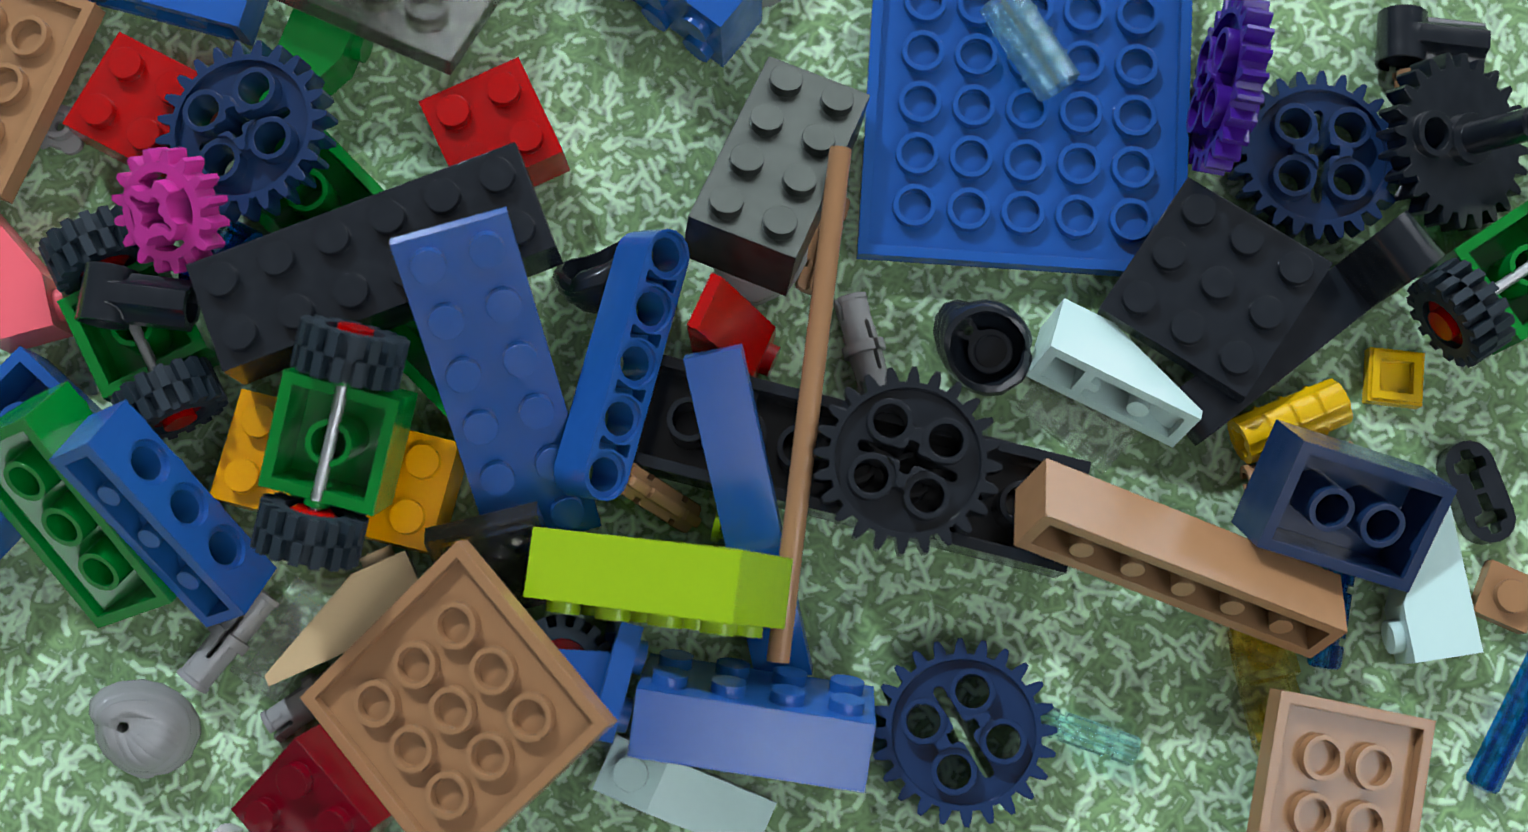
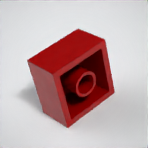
M119 31L62 124L89 146L128 165V158L143 156V150L161 147L155 143V139L170 133V128L157 121L158 116L173 114L175 109L165 99L166 94L181 96L185 89L180 85L177 77L183 75L193 80L198 74L194 69ZM216 113V114L213 116V118L211 119L210 123H212V122L215 120V118L217 117L218 113ZM163 173L157 179H166L167 174Z
M519 57L418 101L448 167L516 142L534 187L570 171L563 149Z

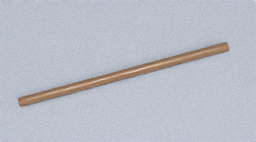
M830 146L779 553L780 557L793 559L785 629L770 628L766 661L789 664L814 466L813 449H816L852 149L845 146Z

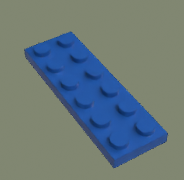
M507 207L390 238V247L493 557L529 548L531 546L533 527L583 532L602 526L594 499L568 496L561 492L555 483L554 465L569 413Z

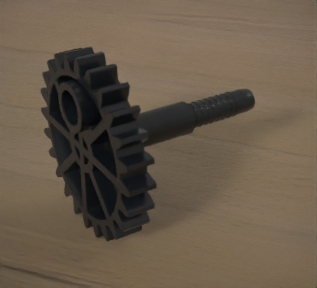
M1445 53L1410 65L1411 71L1399 74L1396 77L1399 87L1387 90L1385 93L1393 106L1381 109L1378 113L1383 120L1389 123L1388 129L1376 132V137L1387 142L1388 150L1378 155V160L1391 162L1392 169L1384 177L1385 182L1398 180L1400 184L1394 199L1396 201L1411 199L1408 212L1412 216L1424 214V226L1440 225L1441 232L1466 231L1481 228L1483 224L1496 222L1498 220L1497 213L1511 209L1507 197L1520 195L1522 192L1514 178L1528 174L1526 168L1518 162L1519 156L1528 154V147L1522 145V143L1528 142V107L1522 108L1521 105L1510 107L1507 100L1513 88L1507 86L1498 89L1496 86L1500 72L1494 70L1484 73V60L1478 59L1469 62L1467 53L1452 57L1450 53Z

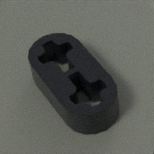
M1471 440L1461 441L1445 448L1437 458V476L1458 489L1451 503V509L1456 525L1463 537L1479 545L1501 542L1509 537L1516 524L1515 510L1494 457L1488 448L1481 443ZM1461 457L1464 460L1473 459L1476 463L1477 469L1472 470L1469 476L1467 474L1458 475L1454 469V464L1459 463ZM1482 509L1485 512L1494 511L1497 521L1490 524V529L1487 526L1478 527L1475 522V517L1482 514Z

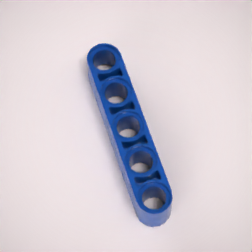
M657 229L630 232L622 237L617 245L554 465L555 483L560 491L568 496L610 501L617 498L624 491L628 483L689 264L690 253L688 244L684 237L676 230ZM637 304H638V315H637V312H636V306H637ZM622 357H623V369H621V358H622ZM606 412H608V422H607V424L605 423V414H606ZM591 466H592V467H593V474H592V478H591V480H590V479H589V471H590V468H591Z

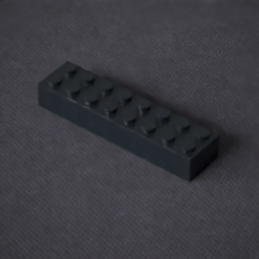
M663 355L633 463L638 464L658 478L713 491L683 359ZM750 376L778 508L785 510L800 389ZM822 395L819 425L836 427L837 423L827 413L828 408L833 404L847 410L849 406L846 401ZM882 412L873 418L876 431L884 437L895 438L904 433L902 419L893 412ZM940 430L929 435L930 448L936 455L949 458L958 454V442L951 433ZM817 435L816 448L830 446L829 442ZM983 435L984 439L1001 440L1002 445L996 451L987 454V459L1002 464L1003 470L998 474L986 476L985 480L994 484L999 491L994 497H978V500L989 511L985 517L979 518L969 513L965 515L972 527V531L965 536L951 527L949 529L952 536V545L945 549L934 536L930 538V547L1051 578H1057L1066 574L1068 566L1014 546L1015 489L1046 458L1088 475L1091 462ZM860 441L857 445L864 452L878 453L900 461L898 471L903 474H909L913 467H921L937 474L946 481L954 482L956 480V475L953 472L933 469L928 466L925 467L914 462L915 452L911 449H905L901 456H894L866 441ZM814 459L808 516L833 522L842 507L839 502L822 505L821 497L832 489L831 483L814 482L813 477L816 472L827 468L828 463ZM864 465L854 472L855 483L864 492L875 493L885 488V476L876 466ZM919 484L910 489L909 497L915 509L924 513L938 510L940 498L938 492L933 487ZM849 519L841 524L855 527L857 523Z

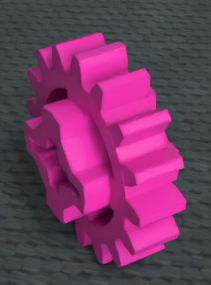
M167 147L145 149L143 150V156H134L127 159L131 172L118 173L116 176L117 181L124 187L123 194L112 195V201L122 206L123 214L117 216L114 219V223L118 226L127 227L129 233L125 236L122 243L125 247L137 245L140 248L137 255V261L140 264L154 262V269L157 273L173 271L174 274L187 272V264L212 255L211 250L224 247L225 241L217 233V230L220 227L230 226V220L219 214V206L227 203L228 197L227 195L215 194L213 187L217 184L220 177L217 173H202L205 159L202 156L188 157L187 149L183 147L169 149ZM163 173L167 174L166 179H157ZM182 240L184 244L177 247L174 245L175 241Z

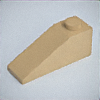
M388 545L361 557L360 562L363 569L352 573L264 675L268 686L345 653L419 579L408 551L405 550L395 555L392 546Z

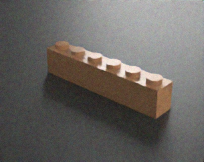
M1048 458L1015 489L1014 546L1310 659L1348 632L1341 575L1302 560L1259 548L1246 537Z

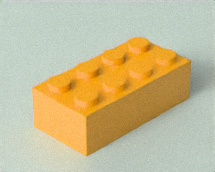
M241 389L210 490V494L218 501L257 512L260 498L264 494L274 495V492H280L258 486L277 397ZM412 430L409 431L393 504L374 516H366L369 517L365 539L441 557L465 472L455 441Z

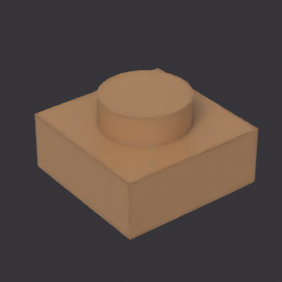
M1493 559L1484 561L1471 596L1475 616L1516 634H1527L1528 574Z

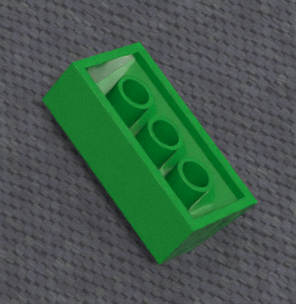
M67 380L31 397L0 417V511L95 626L101 628L170 604L177 596L49 461L88 416L94 414L85 399L76 392Z

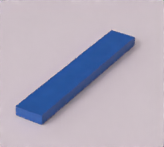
M743 344L687 354L683 361L726 548L779 556L783 527ZM797 597L789 664L766 661L770 628L763 627L762 639L746 637L753 669L773 672V669L777 666H791L806 671L807 676L812 675L813 665Z

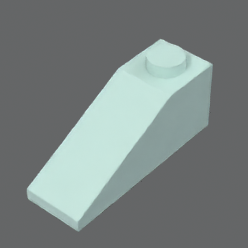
M1064 298L1040 328L1032 354V362L1026 377L1172 448L1201 420L1203 411L1114 322Z
M1451 505L1409 593L1389 588L1384 608L1386 620L1382 622L1381 635L1388 653L1394 654L1396 664L1420 663L1483 653Z
M622 733L616 734L592 788L637 810L691 832H765L777 803L701 768L627 757L630 737Z

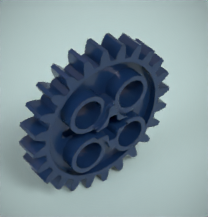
M261 40L256 41L252 51L240 41H235L232 57H229L216 47L213 49L214 64L207 66L199 59L194 60V66L198 75L193 80L183 75L177 77L180 85L185 90L181 96L166 94L165 99L175 109L173 114L158 116L157 121L170 128V133L159 136L155 139V143L168 149L186 148L188 157L202 156L205 159L202 173H217L220 177L217 184L213 187L215 194L227 195L228 202L219 206V214L227 217L233 223H237L242 214L255 223L259 222L262 207L276 217L281 215L280 199L284 197L296 205L301 203L296 190L300 184L313 189L317 187L315 180L309 173L312 168H329L330 165L319 154L321 149L336 147L337 142L326 135L324 130L338 125V119L326 111L334 103V99L322 89L325 81L311 70L312 67L298 55L293 56L281 45H277L272 50ZM269 90L267 96L259 102L263 93ZM216 113H218V115H217V117L215 118V120H214L212 123H210V121H211V119L213 118V116H214ZM285 138L283 146L274 153L276 145ZM234 161V164L230 171L225 174V170L229 163Z
M1319 71L1310 84H1308L1302 72H1297L1289 81V86L1281 78H1278L1269 87V93L1262 90L1265 99L1264 103L1260 105L1257 125L1249 134L1248 147L1242 146L1240 164L1234 167L1227 175L1228 180L1244 181L1245 186L1235 195L1236 200H1244L1252 197L1255 204L1250 209V214L1257 216L1265 212L1269 216L1266 223L1273 228L1279 223L1285 225V235L1292 239L1300 231H1304L1308 246H1313L1320 240L1323 232L1330 245L1342 239L1344 231L1351 238L1356 237L1365 230L1364 224L1371 227L1383 217L1380 210L1386 211L1396 202L1390 192H1395L1400 187L1398 180L1385 182L1384 180L1385 175L1392 169L1391 162L1378 160V155L1388 150L1387 142L1376 137V132L1388 129L1389 123L1377 114L1384 100L1380 98L1369 104L1363 100L1367 89L1365 84L1359 86L1353 93L1347 91V77L1343 74L1332 86L1327 85L1324 71ZM1315 114H1318L1321 118V126L1319 130ZM1285 122L1294 126L1298 132L1299 139L1290 138L1284 134L1280 123ZM1334 126L1347 130L1351 135L1352 143L1340 139L1335 132ZM1314 147V154H1309V151ZM1319 161H1324V164L1318 169ZM1285 173L1293 177L1297 183L1298 191L1285 188L1280 182L1278 174ZM1333 177L1345 180L1351 188V195L1340 192L1334 185ZM1313 187H1314L1315 199L1317 200L1318 203H1314V202L1311 200V189H1312Z
M958 638L954 654L947 655L940 642L936 641L934 642L933 649L934 659L927 661L921 653L915 650L912 654L917 668L913 672L899 665L894 667L902 681L898 688L882 684V691L892 701L890 706H875V713L886 719V726L875 728L874 737L886 740L887 747L879 750L873 756L875 760L892 761L894 767L885 774L883 780L890 782L901 778L904 781L905 785L898 796L900 801L908 799L915 793L921 797L917 810L918 815L922 816L934 804L939 806L940 824L945 825L952 810L960 811L964 827L970 826L972 813L977 810L981 811L988 824H993V806L1000 803L1008 813L1013 815L1016 813L1011 798L1013 794L1017 792L1027 799L1032 800L1034 798L1032 790L1026 783L1029 776L1039 780H1047L1048 775L1036 763L1038 758H1054L1056 756L1055 751L1041 745L1042 737L1058 733V728L1041 724L1040 717L1051 711L1054 706L1053 703L1036 704L1033 697L1041 690L1044 684L1042 681L1029 685L1024 684L1021 679L1029 666L1026 662L1018 665L1012 671L1006 667L1009 650H1002L994 660L987 658V642L982 640L975 654H967L963 638ZM967 677L982 679L989 689L987 702L978 708L963 706L956 697L958 683ZM941 687L945 690L959 716L965 723L975 720L978 724L979 729L974 732L973 737L994 771L992 777H984L963 742H956L952 745L948 740L947 736L953 732V725L934 696L935 688ZM920 706H929L935 709L940 716L938 732L926 739L914 736L908 727L910 713ZM1008 726L1017 733L1020 743L1019 749L1013 757L999 759L988 750L986 738L989 731L994 727ZM950 755H959L965 758L971 768L969 782L959 789H950L944 786L938 777L940 762Z

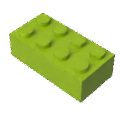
M533 527L523 597L545 599V611L588 615L605 620L632 621L664 628H683L699 630L701 633L762 639L763 627L785 629L793 559L741 549Z

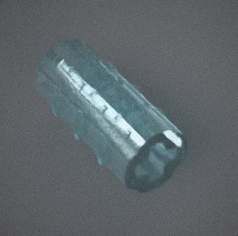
M1031 0L988 1L982 7L980 14L992 30V36L998 39L1008 54L1007 59L1012 60L1022 76V81L1027 83L1039 102L1046 101L1059 94L1080 76V72L1067 55L1068 50L1063 49L1052 32L1053 28L1047 25L1037 10L1038 6L1034 5Z

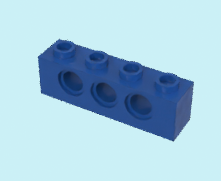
M123 400L88 416L49 459L54 467L206 628L245 615L277 569L266 555H260L255 552L254 548H251V538L127 400Z

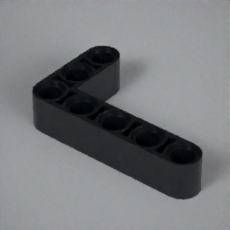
M1405 210L1327 272L1242 403H1239L1196 375L1180 387L1203 411L1201 420L1186 436L1195 446L1204 441L1368 310L1406 286L1434 265L1445 253L1414 217Z

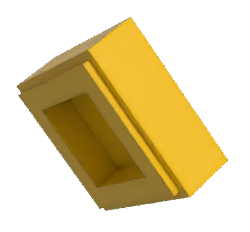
M1375 347L1366 349L1364 353L1362 403L1409 409L1422 407L1425 353Z

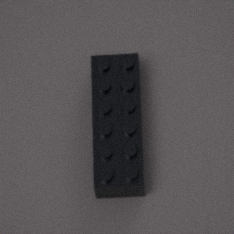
M516 142L187 264L186 268L222 372L241 384L246 385L284 369L291 368L290 363L300 318L303 315L313 317L314 315H319L329 319L334 317L347 322L355 321L361 323V325L381 328L382 331H388L415 321L390 247V238L507 207L527 277L564 264Z

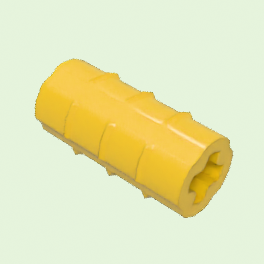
M1329 378L1309 387L1303 386L1300 391L1285 397L1278 396L1275 401L1263 406H1254L1250 411L1229 420L1227 428L1230 440L1239 458L1250 465L1259 460L1276 419L1328 435L1330 431L1350 424L1353 420L1351 402L1344 388L1339 382Z

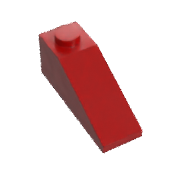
M711 272L687 323L692 353L743 344L749 376L757 378L759 374L768 377L781 350L780 346L773 344L776 336V327L723 277Z

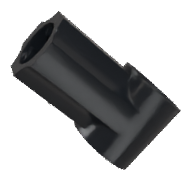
M1412 4L1392 5L1383 8L1377 15L1375 66L1381 71H1389V66L1396 67V71L1410 68V65L1445 53H1450L1451 57L1467 53L1469 62L1483 59L1485 62L1491 44V31L1486 28V23L1428 17L1427 10L1421 6Z
M91 261L85 263L74 319L86 325L111 330H128L130 325L191 332L194 324L199 320L201 308L191 280L144 275L125 266Z

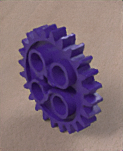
M1224 0L1222 11H1217L1215 14L1214 28H1208L1207 37L1202 43L1197 67L1194 71L1196 78L1190 90L1192 99L1186 121V129L1189 133L1188 164H1192V171L1224 176L1225 171H1232L1234 161H1240L1242 146L1248 147L1249 134L1257 125L1260 105L1264 103L1265 98L1262 89L1263 85L1270 78V73L1266 71V68L1274 52L1271 49V40L1275 29L1269 28L1274 13L1269 11L1270 1Z

